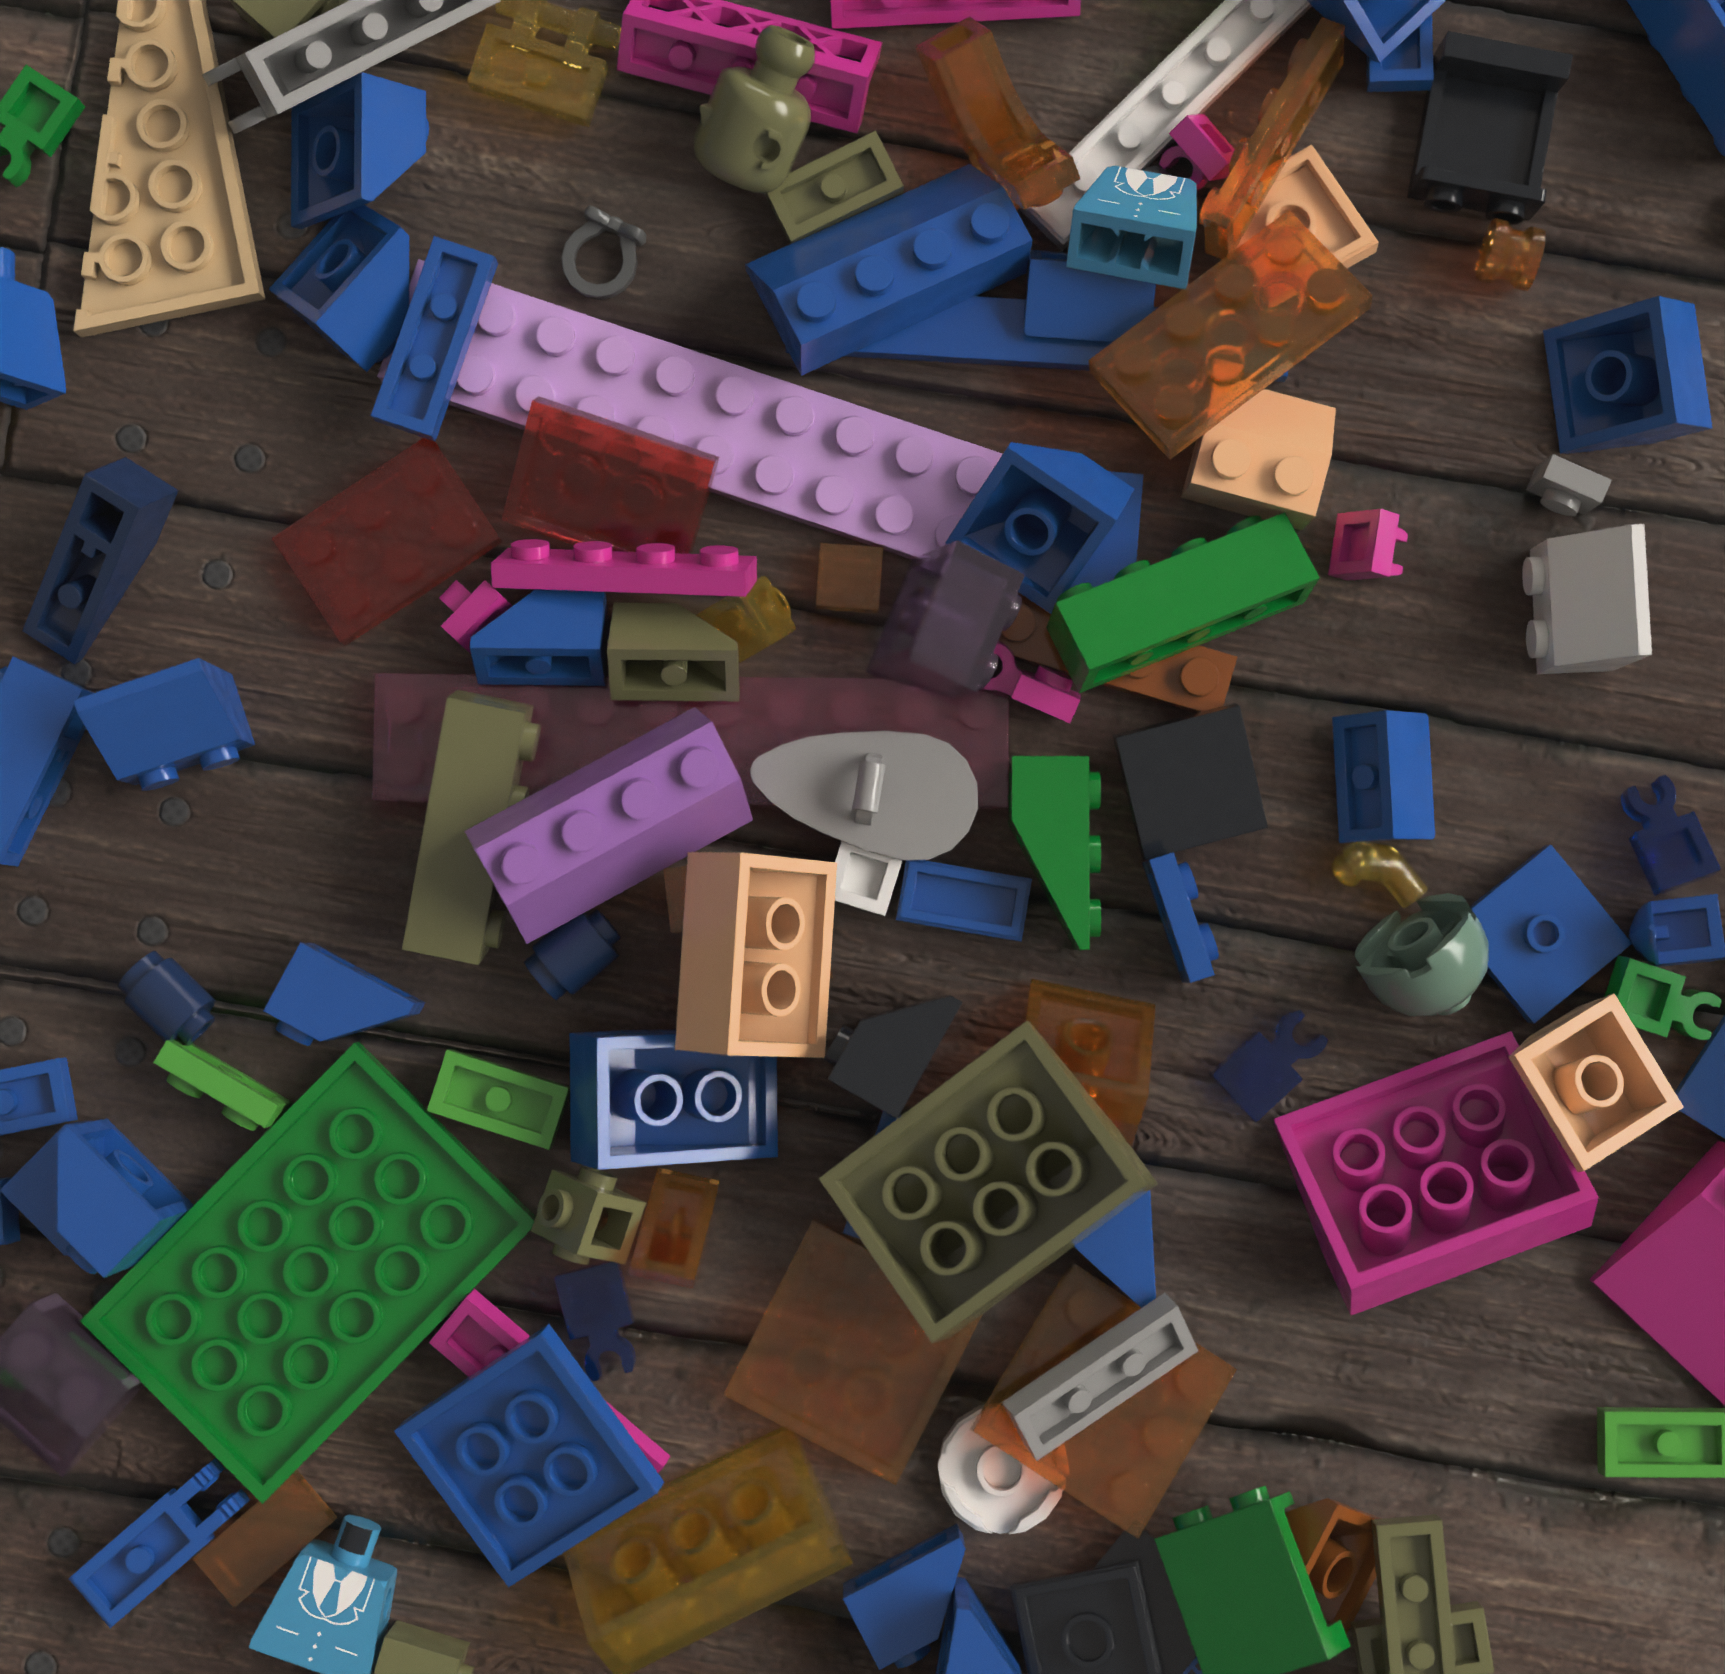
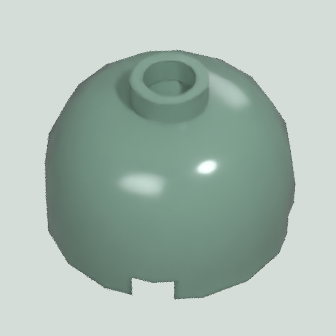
M1446 893L1427 896L1417 900L1416 902L1422 911L1412 914L1402 922L1401 915L1397 910L1386 916L1365 935L1356 948L1355 958L1360 964L1356 968L1369 989L1383 1005L1407 1016L1453 1014L1468 1004L1471 995L1475 992L1487 972L1489 942L1480 921L1463 896Z

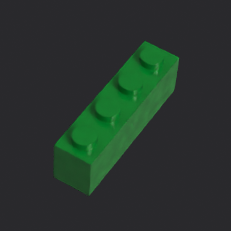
M1285 512L1264 521L1261 516L1257 515L1240 521L1229 529L1226 536L1208 543L1205 538H1196L1175 549L1170 558L1150 565L1148 560L1134 562L1121 569L1114 576V580L1094 588L1091 583H1082L1066 590L1057 598L1046 628L1078 693H1082L1301 605L1306 601L1320 577Z

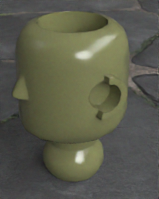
M769 25L758 35L755 45L757 60L753 69L741 66L728 67L719 74L708 103L701 104L699 107L701 121L693 142L695 156L705 170L738 188L763 194L777 189L789 176L811 122L809 104L795 87L799 78L807 74L815 62L814 45L804 37L775 25Z

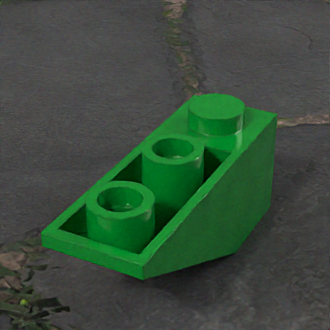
M1011 756L1008 761V825L1073 949L1090 950V937H1100L1101 902L1100 899H1090V873H1100L1101 839L1100 835H1089V810H1099L1101 804L1100 772H1089V756Z

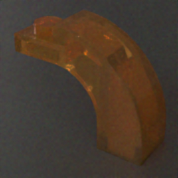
M969 16L915 46L936 98L972 165L1005 188L1016 210L1047 205L1062 195L1063 188L1081 179L1073 157L1048 139L1026 111L1009 78L991 30Z

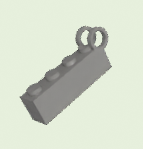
M349 0L202 74L207 85L210 86L241 70L243 71L260 106L228 122L233 133L236 134L269 117L290 109L501 0Z

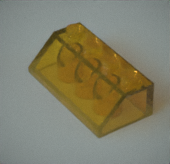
M791 1423L663 1485L656 1495L564 1552L588 1644L613 1674H631L853 1564L835 1513Z

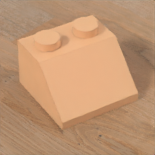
M1214 376L1181 498L1251 517L1258 515L1263 520L1285 512L1293 528L1303 530L1317 513L1332 456L1336 408Z
M1615 993L1574 1008L1530 1035L1509 1056V1059L1577 1172L1587 1170L1683 1108L1682 1103Z

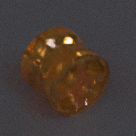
M1493 218L1487 228L1479 252L1476 279L1491 283L1498 278L1507 280L1514 289L1527 292L1535 280L1542 260L1546 240L1545 229L1530 226L1521 231L1513 229L1507 220Z

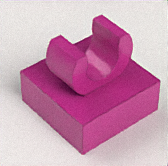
M1205 114L1187 115L1169 133L1179 146L1169 148L1162 155L1159 165L1164 169H1170L1182 157L1187 158L1193 166V173L1190 179L1197 183L1198 191L1208 180L1214 181L1227 178L1245 160Z
M1381 508L1338 513L1328 575L1343 580H1360L1402 574L1403 566L1392 563L1395 543L1407 542L1408 534L1398 527L1400 514Z
M455 580L439 597L454 612L441 627L471 654V637L511 608L512 605L496 589L492 588L486 580L472 594Z

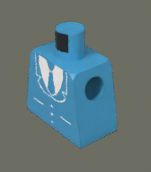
M1120 166L1107 167L1074 206L1066 267L1186 289L1197 229V183L1188 178L1171 176L1166 169L1158 166H1150L1143 170Z
M346 1515L343 1518L335 1544L312 1539L301 1550L255 1631L248 1648L321 1674H373L384 1637L387 1634L397 1578V1568L371 1558L381 1526L364 1517Z

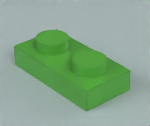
M181 1039L166 1040L153 1062L170 1072L166 1081L174 1088L195 1098H201L203 1093H206L225 1105L221 1113L226 1118L248 1130L255 1131L258 1125L264 1128L273 1126L293 1103L192 1043L187 1046Z
M447 1049L427 1111L550 1150L553 1148L570 1095V1086L453 1049Z
M1597 1407L1598 1473L1604 1477L1725 1478V1408Z

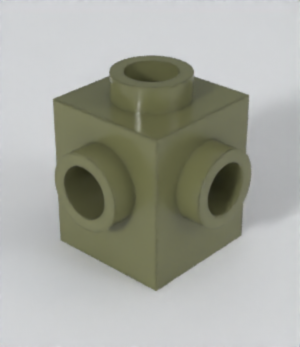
M583 1165L580 1167L578 1175L552 1170L545 1192L539 1201L538 1212L531 1231L555 1243L552 1254L562 1259L583 1265H588L590 1258L626 1264L646 1202L615 1188L618 1177L605 1171Z

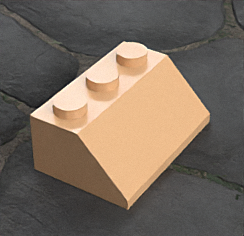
M688 852L675 1050L741 1056L825 1057L837 863L749 853Z

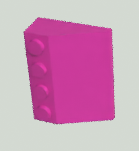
M1511 1031L1273 1119L1275 1129L1320 1248L1350 1316L1592 1226L1599 1197L1586 1172H1577L1509 1059V1056L1519 1047Z
M1717 1141L1589 1280L1724 1407L1725 1142Z

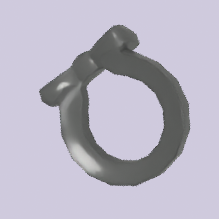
M589 205L584 213V217L588 222L574 231L565 243L561 257L563 272L571 286L584 297L596 300L613 298L625 291L633 281L638 265L636 246L642 247L646 243L647 235L641 228L625 223L619 217L610 216L604 211ZM604 231L614 233L620 237L624 261L621 271L616 278L608 283L593 284L587 282L580 277L576 270L575 259L578 250L583 243L599 236Z

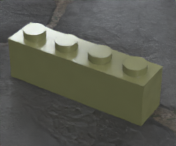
M456 690L447 697L402 950L479 965L487 954L489 947L499 948L505 926L506 911L496 909L499 893L465 831L529 796V787L520 786L519 782L523 761H534L539 743L541 725L531 723L534 705L463 690Z

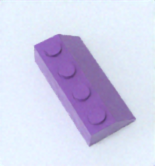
M694 707L467 829L465 833L526 944L687 857L688 852H696L751 822L753 818L741 778L713 722Z

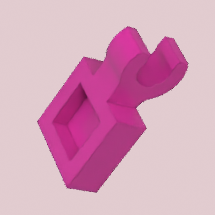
M997 640L986 641L983 649L998 655L1002 660L1003 668L995 676H987L982 672L974 670L970 680L976 686L985 690L1001 691L1010 695L1012 699L1067 723L1071 722L1081 699L1080 693L1070 689L1073 684L1071 677L1043 665L1038 666L1035 674L1025 669L1021 670L1016 665L1012 650L1006 644Z

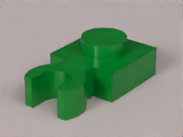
M28 65L24 66L0 101V125L4 127L0 133V157L11 155L10 165L5 169L2 176L16 188L22 185L30 175V156L35 148L51 158L85 109V105L77 97Z
M1617 956L1605 996L1615 993L1636 1029L1666 1038L1672 1025L1673 1029L1680 1035L1698 1040H1709L1712 1032L1695 1025L1693 1021L1694 1010L1701 1004L1720 1008L1722 1002L1718 996L1710 992L1696 989L1682 991L1686 976L1623 956Z

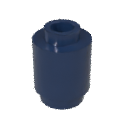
M596 909L589 916L583 913L548 932L532 946L534 953L524 961V964L544 990L557 1001L566 992L574 995L615 961L620 954L614 947V944L622 937L609 920Z
M153 951L140 959L123 976L118 984V988L126 995L124 1003L164 1042L166 1040L181 1039L188 1046L201 1037L215 1021V1017L210 1011L215 1005L216 1000L172 957L164 959L157 951Z

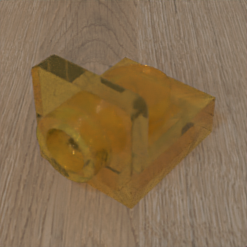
M766 576L757 579V582L746 597L726 596L696 614V616L738 642L739 663L796 630V626L791 619V609L787 599L779 589L772 586Z

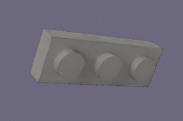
M1163 1293L1007 1398L1002 1404L1024 1446L1038 1461L1198 1352V1349L1179 1307L1166 1293Z

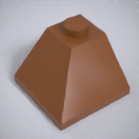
M1325 1498L1287 1511L1285 1514L1326 1624L1341 1620L1347 1635L1351 1627L1350 1622L1354 1621L1376 1578L1371 1520L1382 1518L1330 1498Z

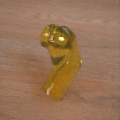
M1355 842L1344 847L1343 854L1334 858L1332 863L1333 874L1341 884L1354 887L1360 880L1381 881L1403 908L1414 903L1429 889L1401 854L1390 845Z

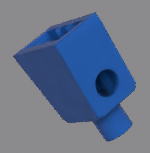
M0 247V402L28 410L66 394V382L54 300L46 291L15 281V253L7 248Z

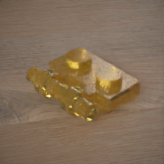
M501 0L496 3V13L513 18L514 22L511 30L490 23L486 24L467 80L470 89L589 128L609 69L606 60L590 56L588 52L593 44L615 51L620 41L621 26L601 20L599 12L582 6L576 12L548 3L547 0ZM540 28L566 35L568 38L565 47L537 39L535 35Z

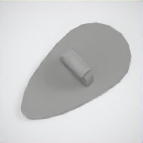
M869 731L809 736L779 745L758 756L753 761L750 769L751 778L756 787L771 803L793 819L862 850L903 861L930 860L952 850L969 832L978 809L977 781L968 761L949 743L926 734Z

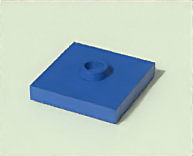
M1551 844L1542 847L1470 906L1480 921L1489 942L1488 975L1523 1018L1532 1024L1536 1023L1632 944Z

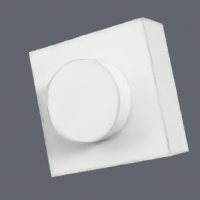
M841 841L835 863H837L835 901L885 917L902 860L868 852Z

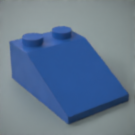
M619 1030L569 1033L571 1161L597 1170L778 1157L777 1056L721 1055L675 1050L676 1030Z

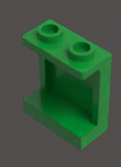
M1265 1485L1228 1498L1233 1511L1213 1517L1210 1507L1207 1505L1172 1518L1176 1528L1175 1531L1155 1538L1203 1674H1284L1329 1660L1350 1647L1341 1620L1326 1624L1285 1514V1508L1295 1504L1290 1491L1270 1497Z

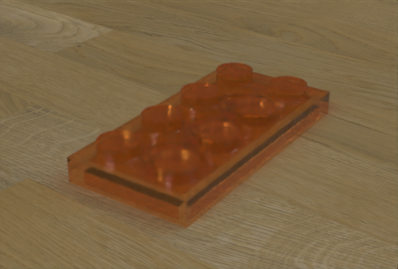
M1288 210L1190 283L1186 289H1182L1089 359V370L1094 378L1171 460L1368 311L1372 306V294Z

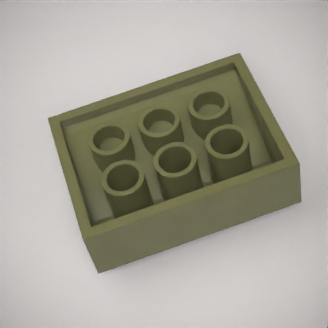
M1030 1021L1024 1022L819 1178L931 1343L951 1338L1158 1184L1118 1128Z

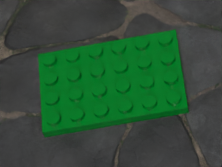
M355 1042L80 1322L263 1504L532 1230L536 1216L431 1112H428L427 1108L360 1042Z

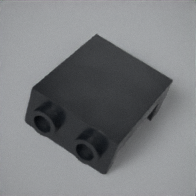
M1448 31L1433 55L1434 80L1431 89L1426 92L1407 198L1424 201L1423 204L1426 208L1437 212L1453 213L1460 211L1462 208L1484 212L1488 220L1499 224L1512 225L1519 224L1523 220L1530 221L1545 204L1547 190L1541 188L1556 100L1558 92L1569 79L1573 55Z

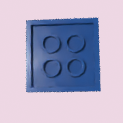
M550 1324L405 1419L394 1430L400 1441L508 1588L653 1497L664 1484V1480Z

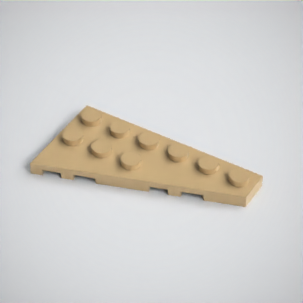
M118 0L116 18L119 20L115 58H110L107 81L111 85L107 115H102L89 210L93 214L89 251L84 252L81 276L85 278L81 310L76 309L73 329L81 338L265 300L232 129L228 124L230 119L222 80L208 86L202 74L219 66L206 0Z

